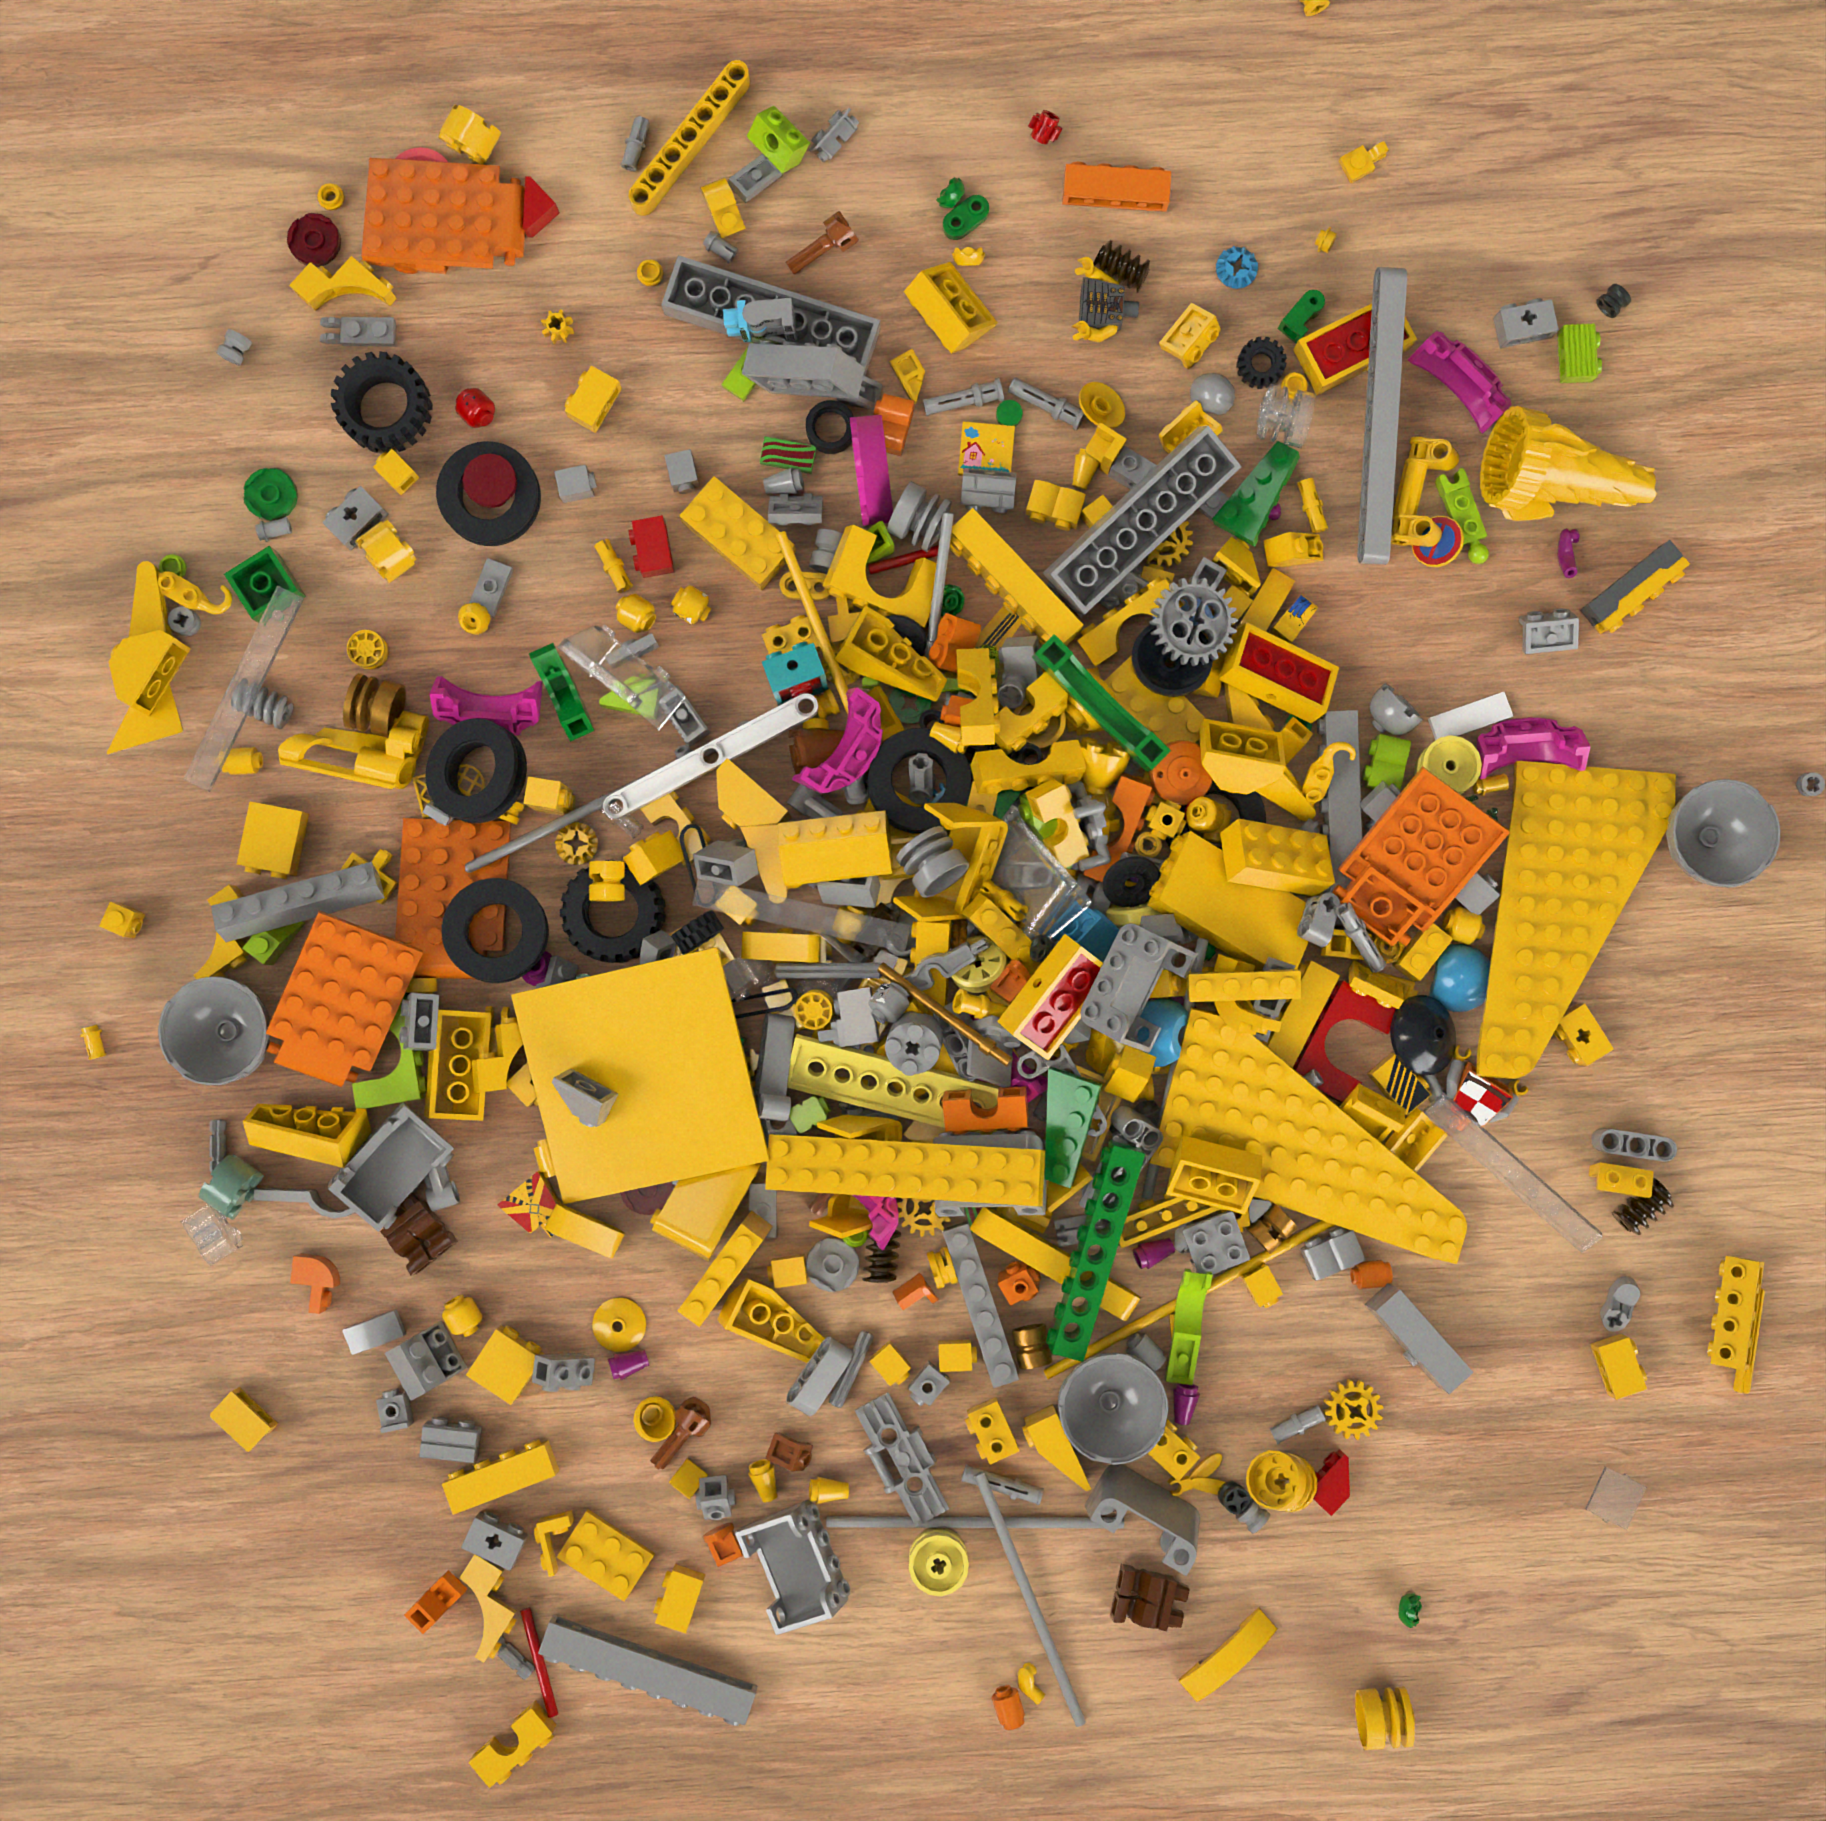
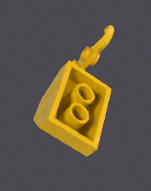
M143 561L136 569V584L129 637L122 639L119 644L115 645L111 651V658L108 663L117 699L150 716L191 650L190 647L172 635V630L168 624L165 596L187 609L202 610L215 615L222 614L229 609L232 603V594L225 585H221L220 589L224 592L225 599L221 604L215 605L208 600L202 590L196 585L173 572L166 571L160 573L154 564L149 561Z
M1204 718L1199 729L1202 765L1220 790L1245 795L1256 791L1302 821H1307L1309 818L1312 820L1315 817V803L1322 800L1334 775V754L1339 750H1346L1350 753V760H1354L1356 756L1355 748L1347 742L1339 741L1330 744L1323 754L1311 764L1301 786L1286 766L1282 733Z
M726 758L716 770L718 806L724 813L721 818L734 830L738 827L741 828L748 847L755 849L758 872L769 899L774 904H782L788 897L789 889L799 888L803 885L785 886L783 882L778 849V823L788 822L791 819V815L788 810Z

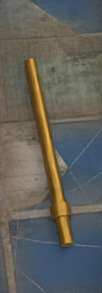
M884 962L878 967L877 971L891 982L900 985L911 997L979 1046L978 1050L986 1056L991 1055L1006 1067L1012 1062L1013 1058L997 1047V1043L990 1037L985 1038Z

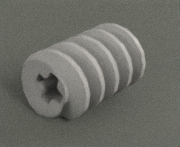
M243 679L233 694L232 707L240 713L244 712L249 717L254 716L256 720H264L266 724H274L275 728L282 729L291 717L294 708L293 703L287 705L288 697L285 695L278 701V692L273 691L268 697V688L263 687L258 692L257 683H253L248 688L249 680Z

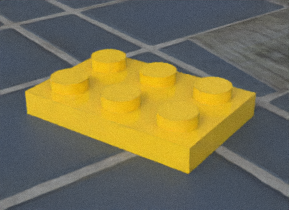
M587 1509L556 1558L625 1602L655 1553Z

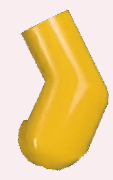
M1028 1662L1018 1671V1687L1038 1705L1045 1697V1693L1034 1684V1675L1037 1673V1669Z

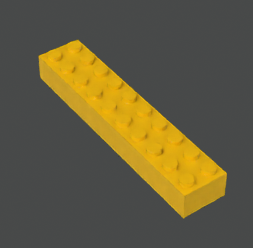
M769 1134L768 1154L770 1160L767 1161L765 1185L767 1190L1043 1206L1045 1150Z

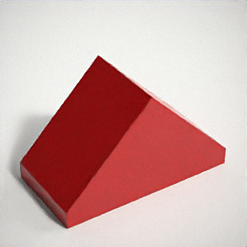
M525 176L523 229L527 238H533L560 212L556 203L532 177Z

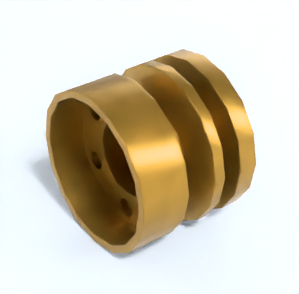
M356 674L349 685L344 701V726L350 729L357 727V730L365 732L370 726L372 734L389 738L394 719H398L405 710V685L385 680L379 687V681L376 677L371 676L368 678L364 674Z

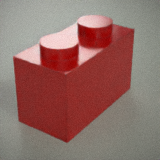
M663 515L631 521L633 529L628 530L631 546L636 545L637 555L633 556L635 570L640 571L643 578L675 573L666 521Z

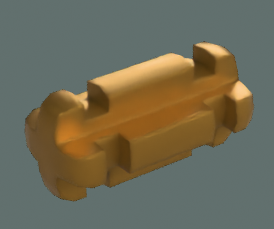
M966 919L952 921L954 923L951 931V939H953L951 941L952 949L967 942L966 927L968 923Z

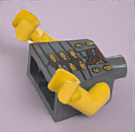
M1083 257L1077 259L1078 262L1082 263L1083 268L1075 269L1076 275L1085 274L1086 277H1083L1081 284L1079 322L1071 326L1078 330V333L1073 335V340L1078 341L1083 338L1100 343L1121 330L1123 317L1138 318L1139 302L1124 301L1125 287L1119 285L1118 281L1094 266L1091 258Z

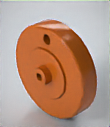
M1176 740L1165 744L1171 751L1153 770L1149 771L1150 783L1155 793L1164 801L1170 800L1178 805H1188L1192 799L1205 796L1212 785L1213 779L1202 765L1200 745L1186 740Z

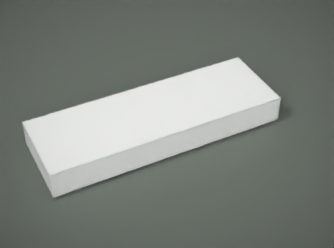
M1501 692L1430 717L1428 722L1436 741L1440 737L1460 736L1511 718L1513 714L1505 692Z

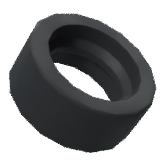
M835 400L817 403L809 411L806 418V434L809 442L816 447V450L825 454H837L852 444L850 418L854 417L852 411L845 404ZM835 412L845 420L846 432L840 440L826 442L819 438L815 431V424L822 414Z

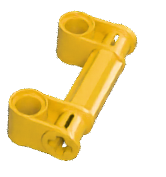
M1411 437L1409 440L1411 448L1409 456L1404 462L1392 516L1391 543L1400 546L1432 547L1440 541L1442 531L1430 517L1417 515L1427 469L1451 470L1458 465L1460 455L1452 444L1445 439ZM1448 451V454L1444 458L1440 459V456L1444 452ZM1431 527L1430 531L1422 536L1423 531Z

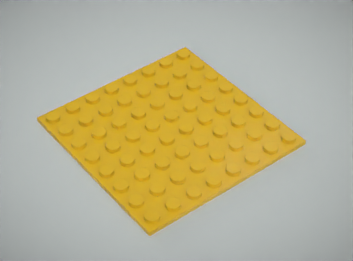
M718 947L511 994L563 1204L770 1160ZM571 1068L618 1093L605 1122L598 1127H588L582 1124L579 1118L571 1113L552 1084L554 1077Z

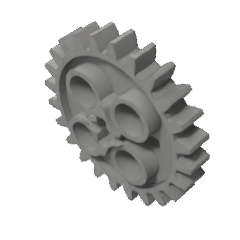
M1195 576L1189 579V583H1187L1185 578L1179 580V587L1173 582L1169 584L1170 591L1164 589L1160 592L1164 599L1157 598L1154 600L1159 608L1150 610V613L1157 616L1156 619L1149 621V624L1157 626V629L1152 631L1151 635H1159L1160 639L1157 640L1155 645L1164 644L1165 647L1162 654L1171 651L1172 661L1180 656L1181 665L1186 664L1189 659L1192 666L1198 665L1199 659L1204 665L1209 663V657L1212 660L1219 658L1217 651L1222 654L1227 651L1224 644L1230 645L1233 643V640L1228 635L1237 633V630L1232 628L1231 624L1238 622V619L1231 617L1230 614L1237 609L1228 607L1227 604L1231 602L1232 598L1224 599L1222 597L1225 589L1218 592L1215 591L1216 582L1207 586L1206 578L1201 579L1199 584H1197ZM1180 598L1188 602V611H1183L1179 607ZM1197 598H1199V599L1201 600L1200 605L1198 606V608H1197ZM1206 605L1214 609L1215 614L1213 618H1209L1205 614ZM1195 616L1194 621L1198 622V625L1194 627L1193 622L1189 621V618ZM1174 624L1182 628L1183 635L1181 638L1173 634ZM1200 631L1208 635L1207 645L1199 641L1198 635ZM1190 633H1191V636H1190V642H1191V644L1188 645V644H1187V638L1189 637V635H1190Z

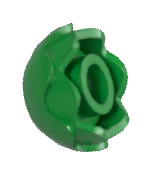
M955 177L950 179L949 185L941 191L940 198L936 199L940 203V207L953 208L965 192L962 180Z
M951 584L944 586L941 616H944L946 613L956 616V614L962 611L965 597L960 587Z
M1414 1592L1402 1596L1399 1604V1619L1409 1628L1416 1627L1419 1623L1418 1613L1422 1609V1604L1419 1601L1421 1596L1416 1595Z

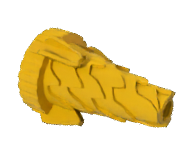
M1521 406L1510 407L1497 420L1487 440L1481 461L1480 490L1482 498H1484L1486 503H1489V506L1499 508L1506 519L1514 521L1552 517L1554 510L1549 502L1555 503L1558 501L1573 504L1582 502L1600 507L1601 503L1629 507L1636 506L1637 503H1652L1657 494L1654 489L1656 477L1653 472L1655 468L1635 464L1636 461L1603 451L1600 447L1579 438L1570 429L1560 424L1551 425V419L1548 418L1546 413Z

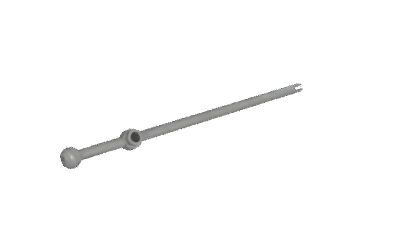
M745 720L740 722L737 728L746 724L749 721ZM689 745L678 747L674 752L676 755L675 760L694 750H691ZM709 749L704 753L703 758L717 751L714 749ZM652 772L466 863L465 871L468 873L474 872L603 808V802L606 797ZM614 799V800H612V801L609 803V805L612 804V803H614V802H616V801H618L619 799Z

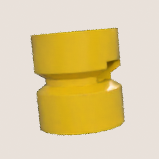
M589 862V877L593 879V883L589 885V901H624L625 885L621 883V879L625 877V862Z

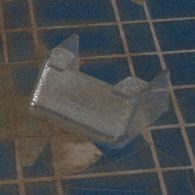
M605 624L601 627L598 625L591 626L562 640L557 647L589 677L593 676L632 706L657 730L662 728L686 698L668 680L671 677L669 673L660 666L654 669L614 638L616 633Z

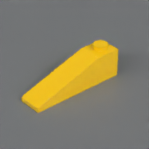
M865 605L844 639L834 660L858 674L936 702L948 679L925 656H920L911 647L912 643L907 637L903 639L893 629L895 625L888 618Z
M746 1278L728 1295L717 1318L724 1329L805 1363L809 1362L825 1339L773 1289L749 1278Z

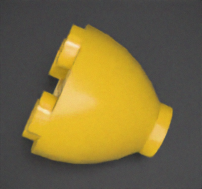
M1082 737L1080 747L1087 767L1082 776L1086 783L1085 790L1092 793L1105 794L1106 788L1116 782L1125 771L1130 755L1117 742L1108 741L1107 745L1097 743L1098 740Z

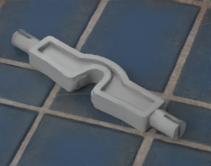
M982 938L972 945L969 942H965L946 953L931 954L922 959L914 971L903 977L920 990H926L931 988L935 982L930 972L931 968L938 969L943 977L949 978L963 967L974 962L977 957L976 954L990 948L989 943L986 942V938Z

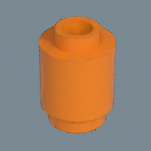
M1382 1260L1361 1262L1350 1270L1352 1284H1356L1359 1290L1385 1287L1386 1284H1391L1393 1280L1390 1263L1383 1262Z
M1010 1685L998 1687L995 1690L996 1693L992 1695V1701L999 1723L1003 1725L1005 1730L1021 1727L1025 1722V1712L1017 1688Z

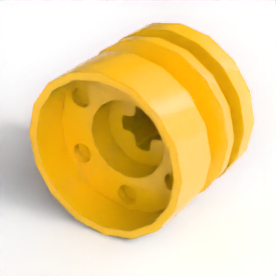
M1268 1450L1258 1454L1251 1461L1247 1470L1246 1485L1250 1496L1260 1506L1278 1511L1297 1512L1305 1509L1313 1501L1317 1491V1477L1314 1468L1306 1459L1296 1454Z
M1404 1686L1396 1687L1395 1692H1393L1391 1687L1385 1688L1383 1701H1381L1376 1688L1356 1690V1722L1363 1749H1384L1386 1736H1388L1393 1748H1399L1400 1742L1404 1748L1412 1747L1414 1744L1415 1718L1406 1688Z

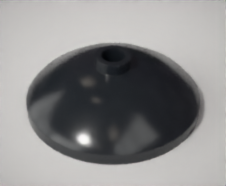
M1151 624L1147 626L1136 638L1131 655L1133 670L1140 682L1154 693L1168 697L1184 696L1201 687L1210 674L1213 660L1209 657V663L1203 665L1199 659L1196 666L1191 665L1190 659L1186 664L1181 665L1180 656L1172 661L1171 651L1162 654L1165 647L1164 644L1155 645L1160 637L1159 635H1151V632L1156 630L1157 626ZM1174 624L1173 634L1181 638L1183 630L1179 625ZM1200 631L1198 635L1199 641L1207 645L1208 639ZM1190 633L1189 637L1187 638V644H1188V645L1191 644V642H1190L1191 633ZM1172 662L1174 664V667L1169 668L1165 665V663Z
M1427 995L1409 997L1403 1001L1399 1009L1395 1010L1391 1021L1390 1037L1393 1050L1400 1063L1410 1072L1421 1076L1434 1075L1444 1070L1450 1063L1456 1046L1455 1026L1448 1010L1438 1000Z

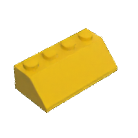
M885 810L778 823V849L785 886L892 874L891 831Z
M438 1009L436 1049L429 1051L425 1117L483 1121L485 1092H474L471 1060L479 1059V1054L489 1052L491 1013Z

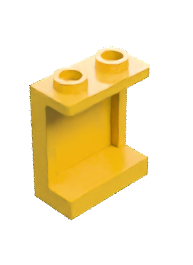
M1360 1083L1339 1106L1380 1142L1392 1130L1399 1133L1405 1124V1108Z

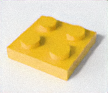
M1355 960L1352 961L1348 968L1349 986L1352 987V990L1361 996L1368 994L1376 998V1001L1384 1007L1391 1008L1393 1006L1399 1009L1404 1001L1402 983L1380 972H1371L1368 966Z

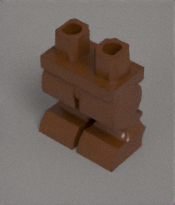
M412 1192L400 1204L405 1212L399 1217L397 1216V1219L388 1229L384 1228L380 1231L394 1252L409 1260L406 1268L410 1276L418 1274L436 1260V1257L441 1256L458 1242L453 1233L446 1230L445 1224L430 1209L426 1200L420 1201ZM424 1241H428L430 1246L426 1247Z
M1121 1563L1116 1584L1117 1591L1114 1593L1110 1612L1113 1622L1125 1623L1127 1617L1133 1623L1145 1628L1159 1629L1166 1632L1168 1627L1181 1628L1184 1613L1181 1610L1172 1609L1174 1600L1187 1602L1190 1591L1189 1587L1177 1582L1171 1575H1164L1145 1569L1138 1570L1131 1565ZM1131 1591L1136 1592L1138 1595L1131 1596Z

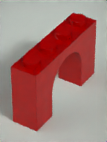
M1338 981L1293 1069L1302 1076L1315 1069L1324 1081L1322 1085L1316 1088L1327 1096L1343 1103L1359 1083L1362 1085L1363 1082L1337 1069L1328 1060L1325 1052L1327 1033L1336 1023L1346 1019H1353L1382 1035H1388L1396 1008L1392 1006L1391 1008L1384 1007L1376 1001V998L1368 994L1361 996L1354 992L1346 981Z

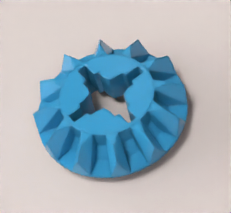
M1233 246L1230 249L1224 250L1216 263V273L1219 280L1224 285L1234 289L1244 288L1251 284L1258 271V262L1254 257V253L1249 252L1245 247ZM1240 258L1242 262L1241 267L1244 268V270L1240 269L1238 273H1236V275L1233 276L1234 266L1230 264H1235L1236 261H1238Z

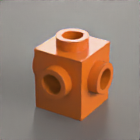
M1014 1261L1007 1265L1005 1270L998 1273L997 1284L1011 1306L1021 1300L1025 1302L1033 1299L1039 1292V1284L1042 1279L1038 1270L1022 1261Z

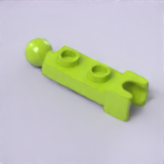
M1460 468L1453 475L1454 484L1450 483L1446 475L1442 474L1436 478L1435 485L1440 498L1443 499L1448 516L1456 520L1463 529V546L1467 544L1470 546L1468 550L1469 560L1474 564H1482L1488 559L1489 550L1485 545L1480 544L1479 540L1486 538L1487 533L1471 493L1467 474L1463 468Z

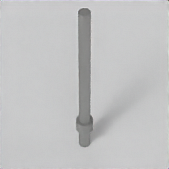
M943 512L927 646L925 649V657L928 660L929 650L937 639L938 625L941 617L954 513Z

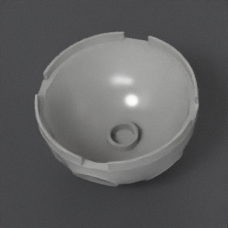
M1721 779L1705 782L1693 788L1679 800L1670 813L1666 838L1672 859L1685 874L1698 882L1710 886L1730 888L1744 885L1756 879L1761 872L1771 865L1780 844V824L1772 804L1769 805L1758 793L1759 790L1741 781Z
M225 977L196 979L182 986L164 1006L158 1026L160 1047L166 1061L182 1077L204 1085H224L249 1076L262 1063L271 1035L266 1034L271 1017L261 998L246 985Z
M1102 1353L1090 1357L1077 1365L1069 1376L1064 1379L1058 1395L1059 1419L1068 1440L1081 1454L1093 1461L1112 1465L1126 1464L1143 1457L1159 1442L1165 1430L1168 1400L1162 1382L1145 1361L1131 1354Z

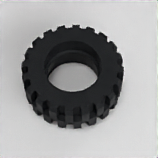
M625 863V877L621 879V883L625 885V889L634 896L637 902L638 918L633 928L624 935L608 937L596 931L590 922L588 914L591 903L589 901V885L593 883V879L589 877V867L587 869L582 868L577 872L578 876L568 882L566 885L568 890L566 894H562L561 898L563 907L560 909V917L563 918L564 924H562V928L569 936L568 940L579 949V952L598 961L623 963L633 958L637 959L640 957L643 938L660 931L663 922L666 920V914H664L666 904L665 899L661 895L660 887L653 879L640 886Z

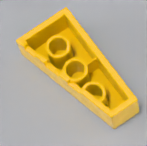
M257 1103L243 1120L249 1145L341 1168L346 1166L371 1134L367 1110L364 1108H356L355 1112H344L343 1107H332L331 1111L317 1110V1106L293 1109L292 1105Z

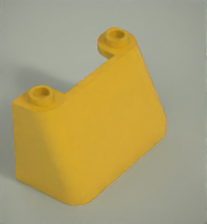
M762 1162L678 1180L663 1209L657 1208L650 1220V1223L654 1225L652 1231L709 1262L718 1242H720L749 1189L752 1180L755 1179Z

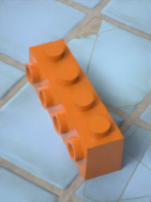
M1080 161L1072 162L1065 166L1062 205L1166 212L1170 202L1171 171H1165L1161 167L1139 169L1134 165H1126L1122 168L1113 167L1107 163L1093 166L1086 165V163Z

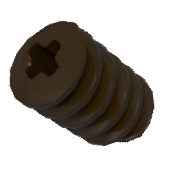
M1109 240L1099 250L1093 262L1094 266L1100 264L1099 269L1104 272L1109 269V276L1112 278L1119 274V284L1128 279L1127 288L1129 289L1137 284L1136 291L1138 293L1149 273L1150 260L1147 259L1141 265V255L1138 254L1132 260L1130 259V249L1122 255V245L1113 250V241Z
M1653 1178L1652 1196L1650 1198L1636 1196L1637 1199L1630 1197L1627 1199L1629 1206L1621 1204L1619 1206L1621 1214L1613 1211L1612 1215L1625 1230L1641 1235L1638 1228L1639 1225L1648 1229L1647 1218L1656 1222L1658 1219L1655 1212L1658 1211L1665 1215L1666 1212L1663 1205L1666 1204L1673 1208L1674 1204L1669 1191L1660 1181Z
M895 1229L884 1250H881L876 1241L870 1235H867V1238L874 1241V1244L866 1246V1249L872 1251L873 1255L865 1256V1260L871 1262L872 1265L864 1267L863 1270L871 1275L862 1278L863 1281L888 1283L897 1279V1276L890 1271L898 1268V1265L891 1260L899 1258V1254L892 1251V1249L900 1248V1243L893 1240L894 1238L901 1237L900 1231Z

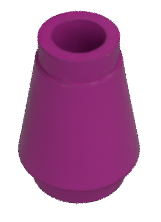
M1170 1238L1140 1243L1137 1248L1133 1249L1135 1261L1140 1269L1145 1267L1150 1269L1170 1256V1254L1175 1253V1248Z
M645 1350L613 1354L614 1357L608 1359L614 1380L619 1378L623 1380L644 1367L650 1366Z
M1177 1383L1176 1388L1173 1389L1175 1423L1181 1425L1190 1424L1200 1396L1198 1386Z

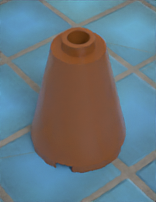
M803 728L789 730L788 738L793 737L794 744L789 745V751L795 774H800L806 766L813 769L825 762L838 747L845 730Z

